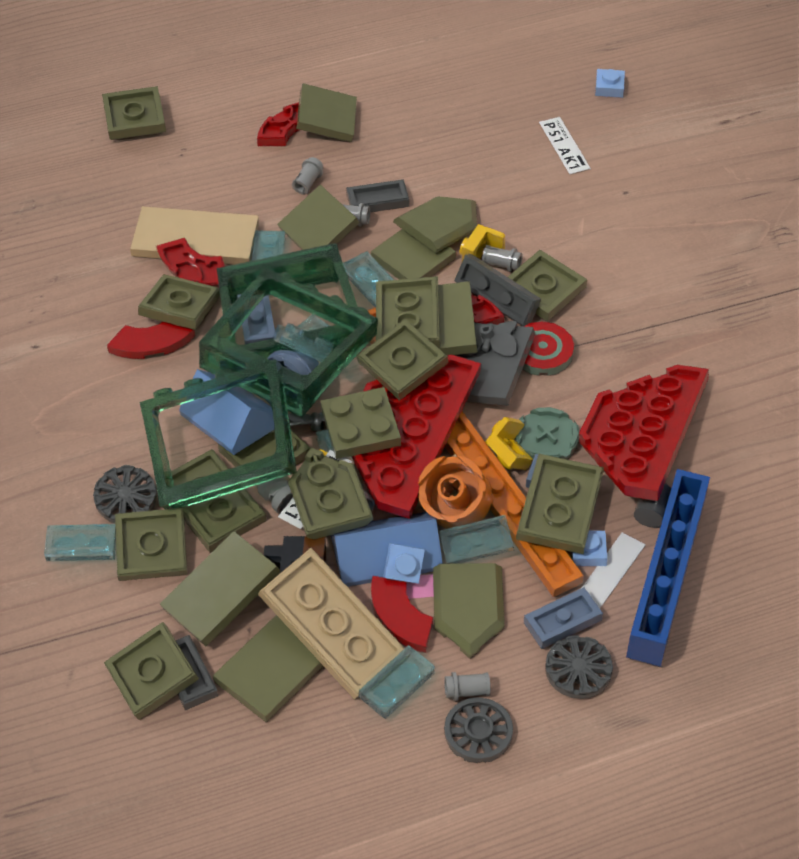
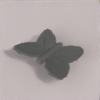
M516 321L500 323L495 327L492 323L483 325L474 322L477 352L481 347L484 352H488L491 343L494 352L504 357H511L517 354V344L515 338L511 335L517 326ZM475 353L459 354L455 356L468 358L469 356Z
M293 412L287 415L290 423L286 424L285 427L310 424L312 431L324 429L323 421L325 420L322 412L319 414L313 412L311 415Z

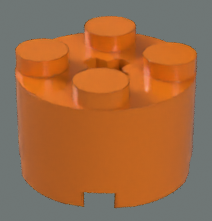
M459 455L436 458L424 468L420 475L418 483L419 501L424 510L432 518H435L437 524L441 527L456 532H464L479 524L489 512L493 502L491 486L479 467L469 458ZM456 490L459 493L456 496L451 495V492Z

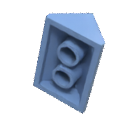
M199 369L196 370L179 409L180 415L233 455L286 422L285 416L233 379Z
M427 512L412 514L410 519L399 516L371 521L366 526L331 535L340 579L347 587L371 583L373 576L383 577L389 543L424 549L421 574L433 572V567L443 564L437 521Z

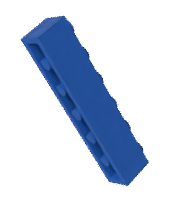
M680 469L676 470L632 626L626 658L661 667L710 481L708 476Z

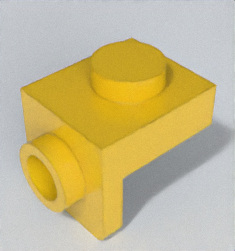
M478 224L470 237L464 238L459 250V254L462 255V261L466 254H472L481 260L486 245L505 249V234Z
M504 417L494 425L492 433L485 443L498 455L497 459L505 468L509 470L513 468L527 470L531 466L533 458L514 440L524 427V423L518 419Z

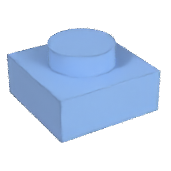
M597 69L595 96L623 98L625 71Z
M589 530L584 554L571 552L572 560L576 566L607 565L605 531Z
M389 543L383 577L419 584L425 550Z

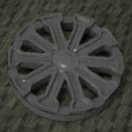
M123 465L119 468L113 467L105 472L96 482L93 494L94 503L103 518L115 523V515L112 512L116 508H119L117 514L126 513L129 509H132L133 512L151 511L157 500V490L154 480L147 471L130 465ZM119 475H123V482L118 478ZM131 475H136L134 479L130 482ZM111 480L114 485L108 484L107 482ZM101 491L108 492L107 494L100 495ZM150 492L151 495L146 496L143 493ZM110 502L107 506H102L103 503ZM139 502L145 504L146 506L142 508L139 507L137 504Z
M579 635L568 636L561 641L558 640L550 648L545 663V672L550 684L561 694L578 699L590 698L601 693L608 686L613 671L611 655L606 647L600 645L596 639L579 637ZM578 645L584 646L581 653L579 651ZM570 646L572 653L565 649V647ZM592 649L596 651V653L589 656ZM558 654L562 658H555L554 656ZM603 660L605 661V664H600L597 662ZM553 667L562 668L557 671L552 670ZM596 673H603L605 677H600ZM567 677L566 682H559L560 679ZM590 680V681L593 682L596 686H595V687L589 686L587 681ZM574 683L580 684L579 690L574 689Z
M469 698L459 702L449 711L444 726L445 739L451 751L456 756L464 758V761L473 763L492 762L501 754H504L510 746L513 736V723L506 709L497 702L487 698ZM479 706L480 713H474L473 707ZM494 710L495 714L491 717L487 716L488 711ZM461 711L466 713L467 719L460 716L458 713ZM499 721H505L504 725H495ZM455 723L461 727L453 728L451 727V724ZM496 735H505L506 738H505V739H501L500 737H498V736H496ZM453 737H462L458 741L453 740ZM471 743V746H470V750H469V751H466V750L463 749L464 747H466L468 744ZM489 743L493 744L498 748L492 750ZM479 744L484 753H477Z

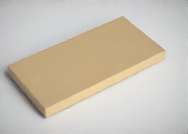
M142 206L130 248L131 256L161 259L156 248L157 245L186 238L189 246L199 254L209 257L222 256L224 264L250 266L259 226V216Z
M312 548L307 550L258 593L261 599L354 700L407 652Z

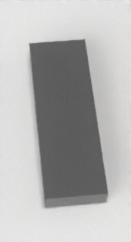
M472 254L464 256L454 280L456 283L470 281L471 293L476 296L481 295L485 297L503 314L522 326L532 322L541 302V298Z

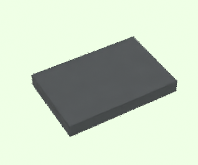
M516 326L515 330L511 333L517 344V354L515 356L504 357L494 352L490 343L488 352H484L481 347L477 353L465 358L481 363V372L466 402L509 405L536 335L533 327Z

